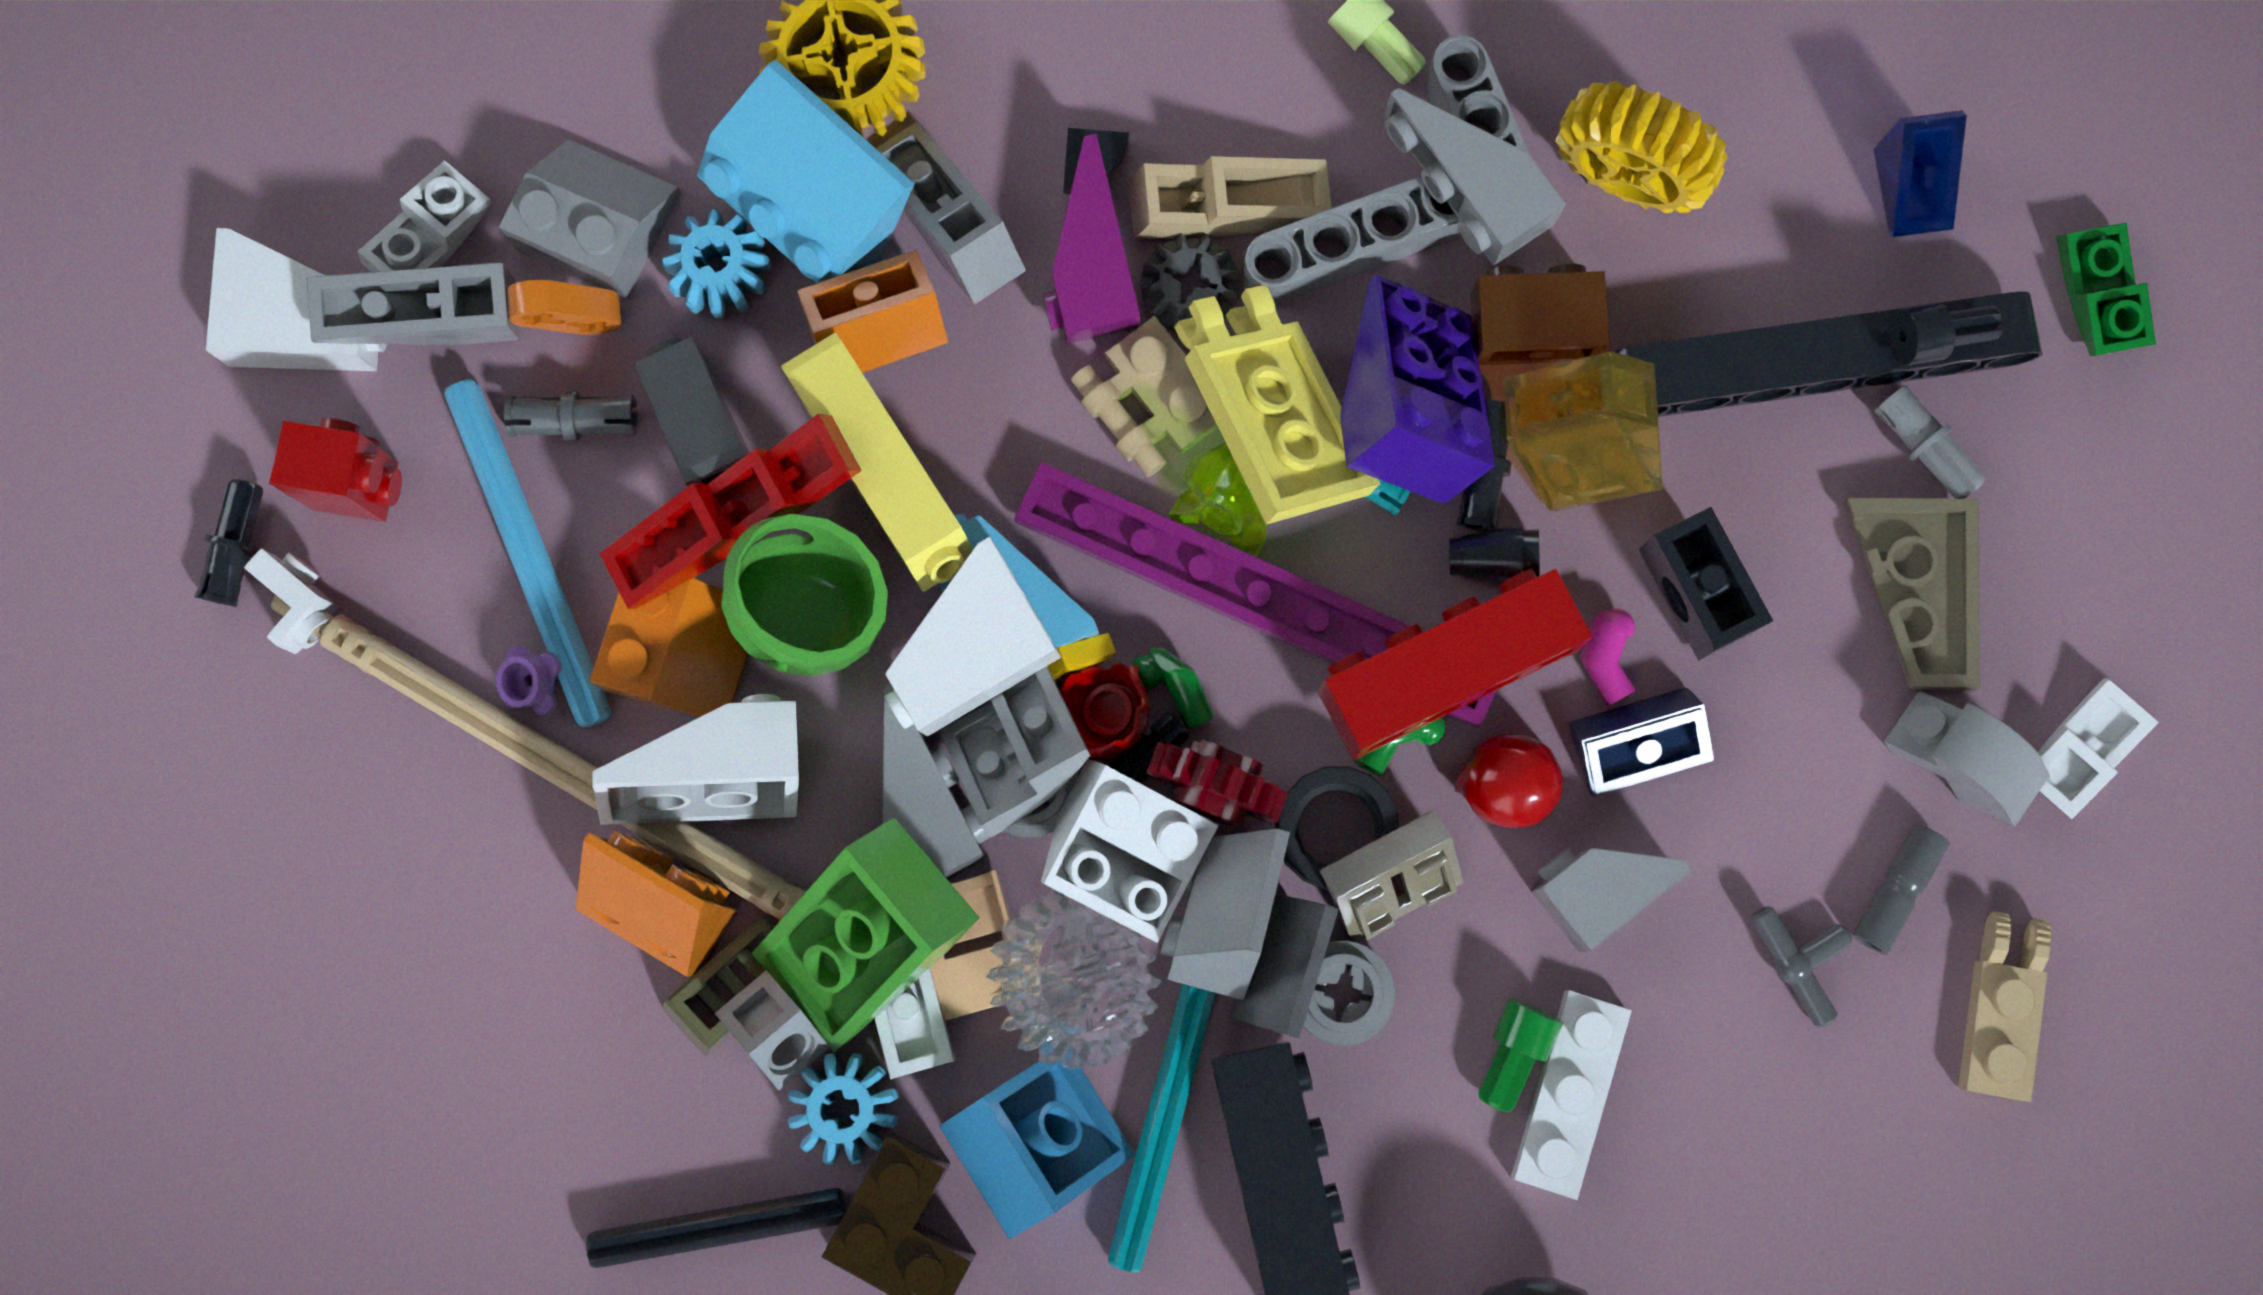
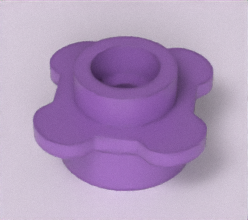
M524 646L512 647L507 652L506 660L500 665L496 676L497 690L504 703L510 708L532 707L538 715L551 713L557 703L553 691L556 687V676L561 671L560 661L551 652L543 653L539 656L529 653L528 649ZM531 675H532V678H533V685L531 684V681H530Z

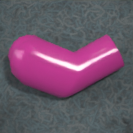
M1618 608L1599 612L1591 620L1588 628L1593 637L1583 646L1580 652L1584 668L1608 706L1636 691L1619 663L1627 638L1634 634L1635 623L1627 611Z

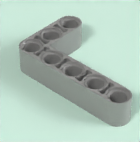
M1464 35L1451 36L1442 41L1434 52L1426 79V89L1431 104L1466 122L1471 120L1484 121L1490 125L1494 136L1529 153L1483 45L1474 38ZM1451 65L1460 66L1467 70L1471 78L1467 81H1454L1446 76L1443 68ZM1420 176L1258 236L1247 248L1242 275L1243 285L1245 289L1261 285L1268 287L1274 303H1281L1461 237L1458 228L1460 219L1456 214H1441L1434 209L1430 201L1433 197ZM1378 217H1391L1399 222L1403 232L1396 236L1382 235L1376 231L1372 221ZM1321 238H1334L1343 245L1345 253L1339 257H1325L1318 253L1314 243ZM1272 258L1282 262L1288 272L1281 278L1268 279L1259 274L1255 266L1263 259Z

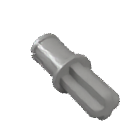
M1907 385L1903 386L1886 399L1874 412L1893 429L1912 453L1908 457L1912 461L1919 458L1955 499L1967 498L1983 485L1986 480L1984 473L1948 435L1952 430L1950 425L1947 424L1943 427L1920 403L1919 399L1910 391L1911 389Z

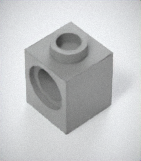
M767 970L714 1013L778 1090L783 1088L806 1066L810 1065L830 1048L800 1008Z

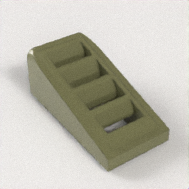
M763 915L756 919L664 1001L663 1011L705 1056L709 1055L731 1034L714 1014L725 1003L708 985L716 978L733 997L746 988L743 982L728 967L735 959L754 979L766 971L747 949L754 941L760 944L774 929ZM695 997L719 1021L712 1029L688 1005Z

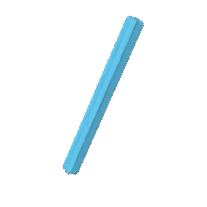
M473 379L454 383L445 389L444 396L548 652L555 654L560 661L561 671L557 676L575 721L583 728L601 724L611 717V708L604 691L589 682L594 668L482 390Z

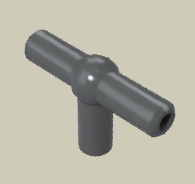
M1766 906L1753 913L1750 921L1774 958L1777 975L1782 981L1790 984L1814 1026L1821 1028L1834 1022L1838 1013L1812 970L1852 945V936L1843 925L1835 924L1798 948L1773 907Z

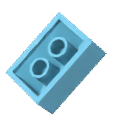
M777 60L764 68L711 132L697 173V177L708 186L711 192L722 198L751 224L760 236L772 243L798 267L804 276L816 284L881 262L915 184Z

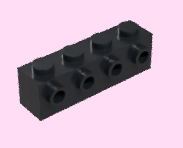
M1285 1041L1210 1059L1265 1295H1350L1349 1291L1360 1289V1281L1351 1249L1339 1251L1333 1226L1334 1224L1345 1222L1339 1193L1335 1182L1323 1184L1318 1163L1319 1158L1329 1156L1320 1117L1308 1119L1302 1093L1313 1091L1305 1053L1293 1054L1290 1042Z

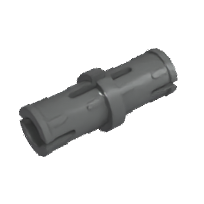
M563 391L561 397L516 398L515 396H508L504 404V420H512V423H507L505 430L509 437H516L517 435H562L565 441H579V438L584 434H627L628 436H635L638 428V412H632V408L637 407V401L634 395L580 397L578 391Z

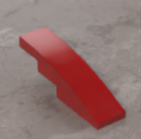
M818 413L770 450L755 448L710 483H692L599 554L627 608L636 609L727 559L733 544L753 524L764 519L782 515L800 514L862 470L832 415Z

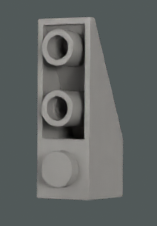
M1400 88L1390 94L1385 112L1387 120L1384 122L1390 139L1401 152L1406 153L1410 151L1423 169L1421 177L1427 190L1437 202L1444 203L1447 201L1460 219L1458 222L1460 234L1472 251L1476 254L1484 252L1494 266L1556 224L1566 203L1529 153Z
M890 683L884 686L883 824L895 817L947 879L985 859L986 856L979 844L990 839V837L981 828L972 806L969 805L961 810L950 787L960 782L944 749L940 748L931 753L923 735L916 729L915 725L913 724L904 729L896 718L885 697L886 694L894 690Z

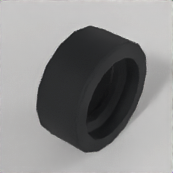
M1324 766L1302 776L1288 791L1289 794L1281 815L1275 824V829L1290 832L1283 860L1285 865L1302 881L1324 890H1328L1319 870L1328 865L1316 861L1305 850L1299 837L1300 816L1303 808L1313 797L1326 791H1345L1357 796L1368 806L1374 819V837L1372 842L1399 828V814L1389 791L1371 774L1350 766Z

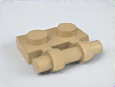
M1155 316L1105 352V359L1117 373L1112 379L1103 382L1091 365L1083 367L1071 378L1072 383L1084 396L1081 404L1092 418L1100 417L1119 441L1115 446L1127 462L1134 460L1147 477L1154 475L1167 463L1154 446L1162 438L1167 436L1182 455L1218 428L1184 360L1187 355ZM1131 393L1134 394L1152 417L1139 426L1120 403L1121 400Z

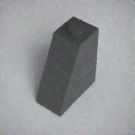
M691 336L683 341L680 338L666 339L652 346L646 352L647 357L635 362L634 365L687 487L692 483L708 484L750 452L711 369L693 337Z

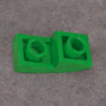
M2127 222L2057 235L2059 257L2068 296L2081 336L2090 356L2156 345L2147 283L2136 284Z

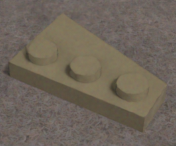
M1847 497L1844 503L1909 690H1978L1980 688L1979 499Z

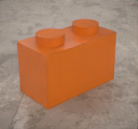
M917 249L797 290L814 344L816 345L836 332L862 373L948 343L937 296Z

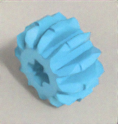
M712 209L708 215L707 225L700 226L694 217L687 216L685 224L690 234L687 237L679 234H669L668 243L676 253L662 258V267L665 272L674 276L668 284L670 291L674 297L686 296V306L689 311L695 314L702 311L709 304L714 318L722 319L726 312V303L732 301L740 312H746L749 306L743 294L746 291L753 294H764L766 287L757 275L766 273L771 269L769 257L760 253L765 246L763 237L756 231L747 232L748 225L745 219L738 214L724 224L721 213L718 210ZM719 256L720 260L726 264V267L721 271L714 272L713 268L708 265V262Z
M853 1053L849 1058L845 1075H843L837 1054L825 1055L824 1068L827 1079L812 1066H806L801 1071V1075L804 1081L813 1088V1091L793 1089L788 1094L789 1101L807 1106V1113L797 1114L788 1118L789 1128L795 1129L810 1124L813 1131L803 1138L800 1147L803 1151L808 1152L815 1148L822 1139L825 1140L826 1145L823 1151V1162L825 1164L831 1165L836 1162L842 1143H844L846 1155L851 1164L854 1165L862 1162L863 1149L859 1137L870 1148L879 1151L884 1138L873 1128L874 1124L885 1128H894L898 1125V1116L879 1111L880 1104L890 1103L899 1098L898 1090L893 1088L876 1093L873 1087L884 1078L887 1071L881 1065L876 1066L870 1070L865 1078H861L864 1056L859 1053ZM838 1090H842L845 1099L851 1100L856 1098L859 1103V1112L850 1115V1118L854 1121L852 1126L846 1127L842 1117L831 1118L829 1115L828 1105L838 1101L833 1096Z

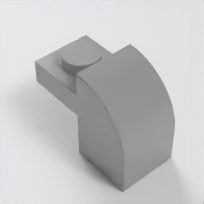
M1920 690L1884 741L1891 753L1946 778L1960 802L2013 827L2019 822L2050 776L2036 750L2022 736L1999 719L1967 703L1964 709H1960Z

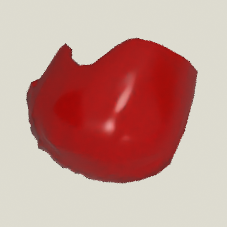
M1117 662L1109 669H1106L1099 665H1092L1079 672L1070 674L1065 679L1060 693L1090 753L1088 759L1105 760L1119 757L1141 740L1148 726L1150 706L1148 692L1139 676L1140 666H1125L1123 663Z
M1510 733L1491 737L1474 748L1473 759L1461 769L1454 786V791L1461 793L1469 803L1472 811L1490 824L1507 828L1534 827L1552 816L1558 807L1563 792V775L1557 759L1548 746L1529 736Z

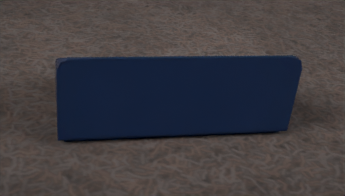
M1688 688L1667 692L1569 723L1571 737L1592 796L1714 760L1704 704Z

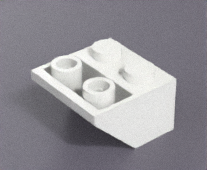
M1087 759L1057 817L1041 883L1158 943L1218 825L1118 771Z

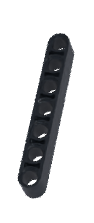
M2019 291L1939 302L1944 304L1950 312L1993 305L2001 312L2003 333L1997 340L1954 346L1951 355L1944 360L1913 365H1901L1895 360L1890 350L1887 328L1889 318L1896 309L1637 345L1616 350L1605 356L1615 420H1642L2005 368L2027 363L2041 357L2043 354L2031 294Z

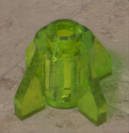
M1221 444L1194 456L1182 475L1190 487L1178 497L1168 516L1171 520L1178 523H1198L1201 520L1207 527L1218 533L1232 535L1230 541L1237 549L1257 557L1266 541L1267 525L1227 444Z

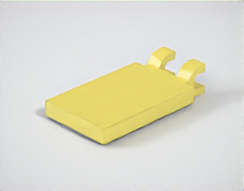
M1261 285L1245 289L1241 295L1245 306L1230 309L1226 314L1231 327L1238 334L1230 336L1224 324L1223 314L1215 296L1194 300L1189 306L1193 318L1180 320L1174 327L1184 346L1191 349L1184 360L1266 525L1369 496L1380 485V481L1377 478L1346 467L1340 418L1342 407L1298 321L1282 325L1268 287Z

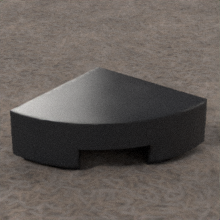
M1068 128L1063 194H1071L1084 136L1097 134L1108 177L1124 159L1128 147L1129 132Z

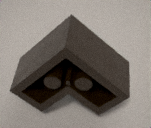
M895 1132L888 1135L821 1257L888 1295H955L976 1253L920 1223L951 1164Z

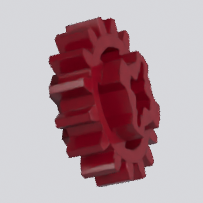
M1202 739L1200 743L1194 741L1191 749H1181L1169 743L1165 745L1158 742L1146 773L1155 777V780L1171 785V788L1175 789L1172 801L1229 826H1233V824L1241 826L1244 816L1276 824L1289 794L1281 790L1280 786L1264 781L1265 778L1260 776L1264 766L1262 763L1228 750L1219 744Z

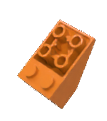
M617 830L613 831L609 839L588 832L583 841L575 910L686 977L695 975L708 963L739 912L724 902L730 891L698 872L695 874L688 869L683 870L673 865L672 863L675 858L643 839L640 841L631 835L626 836Z

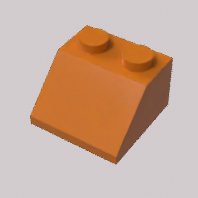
M692 578L636 609H628L618 592L589 682L605 692L696 719L727 703H734L749 654L730 632L721 607L723 590Z

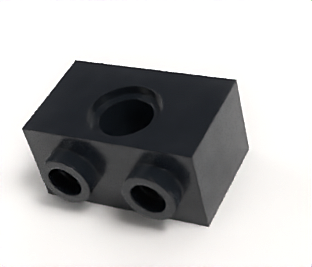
M1712 507L1655 534L1638 549L1698 661L1773 622L1769 611Z

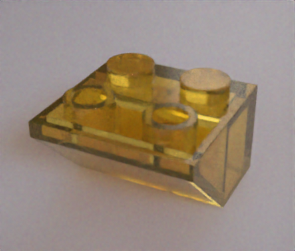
M1609 351L1504 378L1507 440L1548 510L1560 511L1663 490L1655 367L1653 363Z

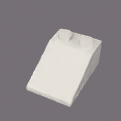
M771 694L747 696L742 700V703H727L592 771V785L600 825L797 817L799 771L796 701H782L780 697Z

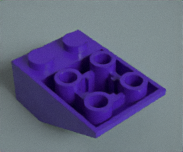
M1376 273L1369 279L1340 413L1346 467L1446 504L1495 466L1474 326L1470 314Z

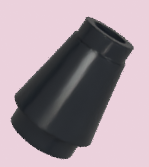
M1522 523L1465 535L1462 538H1449L1450 576L1463 575L1466 578L1503 583L1523 571L1533 569L1536 577H1539V529L1523 530Z

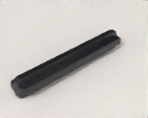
M833 1188L591 1232L586 1237L587 1257L591 1267L600 1268L839 1225L847 1210L846 1200L842 1189Z

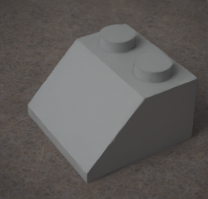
M568 139L525 173L498 228L518 252L600 288L615 291L619 296L628 299L681 190L673 184Z
M1270 829L1212 837L1182 897L1188 898L1183 919L1171 916L1161 950V954L1173 957L1167 980L1241 1000L1244 999L1262 951L1290 832L1281 829Z

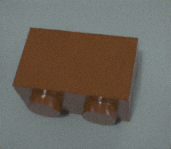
M1562 264L1551 267L1548 273L1524 274V269L1521 267L1500 266L1487 270L1486 275H1479L1471 290V316L1479 365L1598 361L1610 345L1605 271L1586 272L1584 265Z

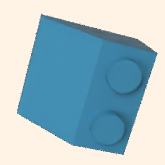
M1066 1044L939 1125L1008 1239L1015 1237L1053 1215L1136 1155Z

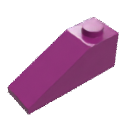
M1097 134L1084 136L1052 270L1054 291L1043 293L1051 330L1063 328L1066 344L1139 328L1140 323L1139 308Z

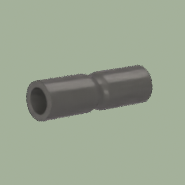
M1916 824L1913 826L1887 873L1886 882L1878 888L1853 932L1852 937L1878 953L1888 955L1915 907L1916 897L1926 888L1950 845V842L1945 837L1922 825Z

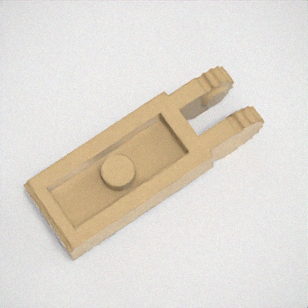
M1992 911L1987 917L1983 930L1984 936L1982 937L1980 960L1974 961L1958 1087L1959 1090L2032 1102L2048 974L2043 972L2050 957L2051 925H2049L2050 922L2047 920L2036 918L2029 920L2024 930L2020 966L2003 965L2009 952L2011 918H2009L2007 913Z

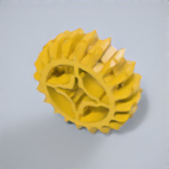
M781 0L779 9L785 21L767 20L765 28L771 41L760 43L759 54L761 59L767 64L760 67L759 73L768 64L777 60L803 84L811 83L813 88L828 87L835 90L840 95L841 100L817 97L863 138L862 129L871 125L875 133L884 137L887 129L883 118L887 115L894 120L904 121L906 112L901 101L917 102L920 93L918 86L914 82L924 80L926 76L925 64L919 60L926 51L923 39L914 36L918 31L915 18L911 14L902 15L903 7L900 0H801L802 3L799 6ZM845 24L864 26L873 30L882 38L875 39L873 34H854L846 28ZM824 29L822 38L817 43L803 47L810 38ZM839 42H842L845 54L848 56V65H846L847 81L843 80L840 68L838 67L837 58L840 57ZM888 68L879 83L861 95L864 83L870 78L883 75V69Z
M1617 81L1609 82L1607 85L1592 83L1589 88L1580 89L1575 99L1570 101L1559 124L1560 131L1555 140L1560 148L1558 154L1564 161L1569 162L1568 167L1572 172L1582 174L1586 178L1587 184L1596 185L1603 189L1604 192L1619 197L1623 201L1638 204L1644 210L1649 207L1657 208L1664 214L1672 213L1673 210L1679 213H1689L1691 209L1702 208L1706 200L1712 196L1714 189L1718 187L1725 172L1723 167L1728 157L1725 152L1726 143L1717 135L1718 130L1712 124L1702 122V116L1699 112L1685 109L1681 106L1680 100L1671 101L1662 97L1659 90L1651 93L1642 90L1637 84L1625 87Z

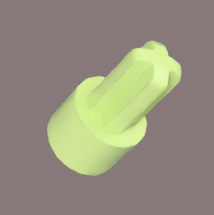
M1347 0L1328 20L1329 25L1354 51L1364 45L1399 83L1406 84L1410 82L1424 68L1426 61L1424 56L1388 20L1395 11L1384 0Z

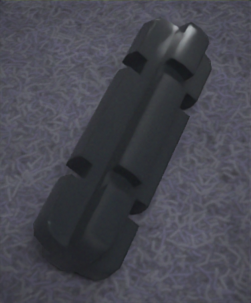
M1166 712L1150 726L1152 732L1147 737L1143 734L1141 740L1135 746L1117 757L1108 767L1141 784L1150 776L1146 774L1147 768L1157 743L1160 742L1165 745L1169 743L1180 748L1189 739L1190 731L1175 714Z

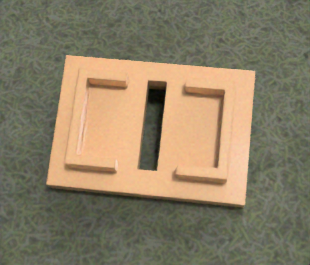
M993 870L977 877L953 883L952 886L980 917L955 944L1000 931L1004 943L945 959V955H943L930 967L944 1021L1032 997L999 871Z

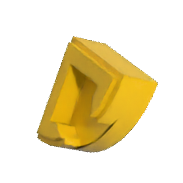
M1109 633L1058 647L1057 650L1061 658L1049 664L1048 668L1056 684L1065 681L1064 676L1092 665L1100 666L1112 659L1113 655L1117 652Z

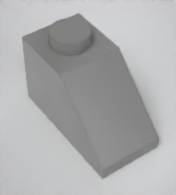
M1567 848L1538 870V873L1545 881L1531 892L1580 953L1592 951L1689 874L1692 869L1682 859L1596 848L1582 851L1574 856L1570 849Z

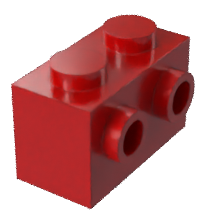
M329 417L321 418L320 426L283 420L269 484L314 511L386 522L389 506H394L399 499L402 487V474L397 469L399 462L379 448L380 441L362 435L360 433L361 426L355 423Z

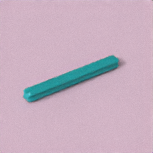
M1186 984L1181 986L1108 1255V1263L1114 1268L1132 1273H1138L1142 1269L1213 1007L1215 992Z

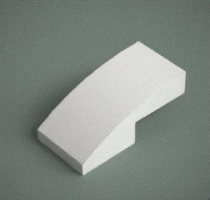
M2103 678L2037 752L2050 774L2040 792L2069 818L2073 819L2118 773L2114 768L2159 722L2112 681Z

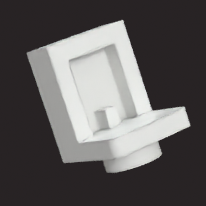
M261 548L244 568L291 607L271 630L267 638L277 647L297 654L302 648H310L321 639L312 632L318 626L330 621L322 612L326 611L332 615L339 606L313 585L320 576L297 556L288 552L281 559Z

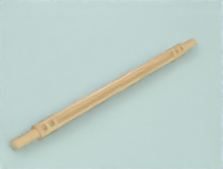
M275 595L271 608L285 616L291 607ZM326 611L322 612L330 621L318 626L312 632L321 638L320 645L336 653L345 661L356 665L360 670L376 677L597 810L592 785V771L598 769L596 766L393 646L384 638L373 634L372 631L364 626L356 624L344 614H338L334 617ZM687 821L621 824L758 906L759 909L767 914L778 918L779 921L806 892Z

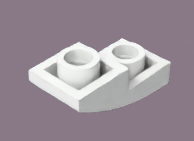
M444 160L400 199L403 212L357 251L360 262L371 272L442 267L482 219L491 206V200Z

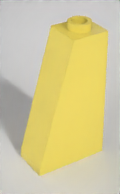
M835 332L781 365L780 367L811 419L818 413L832 415L862 470L850 479L922 592L927 591L938 583L952 580L972 553L973 548L961 525L837 333Z

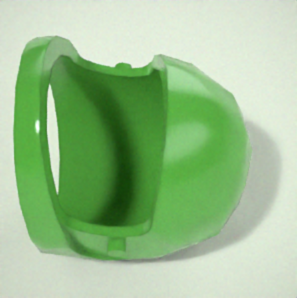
M787 514L764 519L753 524L733 544L724 569L721 607L732 636L750 657L779 672L814 677L840 671L871 650L885 627L888 590L878 560L856 534L826 518ZM795 528L805 531L812 536L803 537L790 533L762 539L752 546L753 543L773 531Z

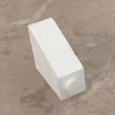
M216 228L206 351L228 367L377 371L378 352H384L387 344L312 342L306 277L326 275L229 228Z
M990 537L977 544L885 673L894 689L885 695L886 700L904 729L914 724L919 732L929 736L1061 658L1060 653L998 547Z

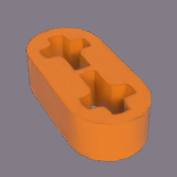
M550 280L521 281L507 288L509 321L514 325L579 335H600L611 333L621 328L619 294L615 291Z

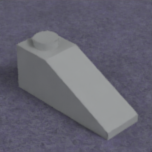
M918 121L876 148L915 183L904 211L944 268L974 305L1026 271L1004 222Z
M503 263L306 277L311 341L314 343L467 345L519 340L518 326L509 321L507 288L514 284L515 280Z

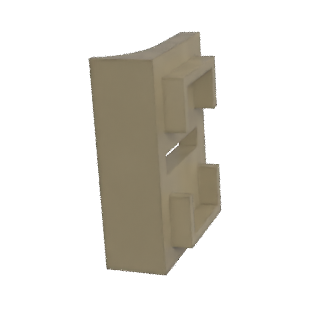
M1434 810L1319 870L1336 907L1339 909L1338 913L1344 930L1351 942H1355L1362 937H1365L1366 940L1375 937L1395 926L1394 920L1426 903L1431 907L1457 893L1456 887L1464 883L1452 836ZM1399 873L1405 893L1396 897L1391 877Z

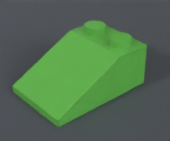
M894 817L845 847L752 954L800 1008L835 1053L946 954L980 917Z

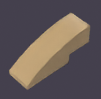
M1211 156L1203 165L1144 163L1128 180L1134 240H1173L1181 233L1187 237H1203L1207 235L1209 238L1265 233L1332 209L1327 161L1325 159Z

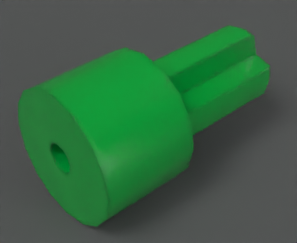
M1509 997L1492 1035L1500 1044L1478 1091L1479 1099L1494 1109L1503 1112L1513 1111L1536 1059L1547 1061L1564 1022L1536 1006Z

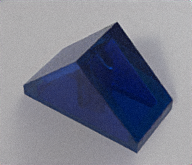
M1963 110L1900 118L1873 149L1888 231L1892 237L1954 230L1967 115Z

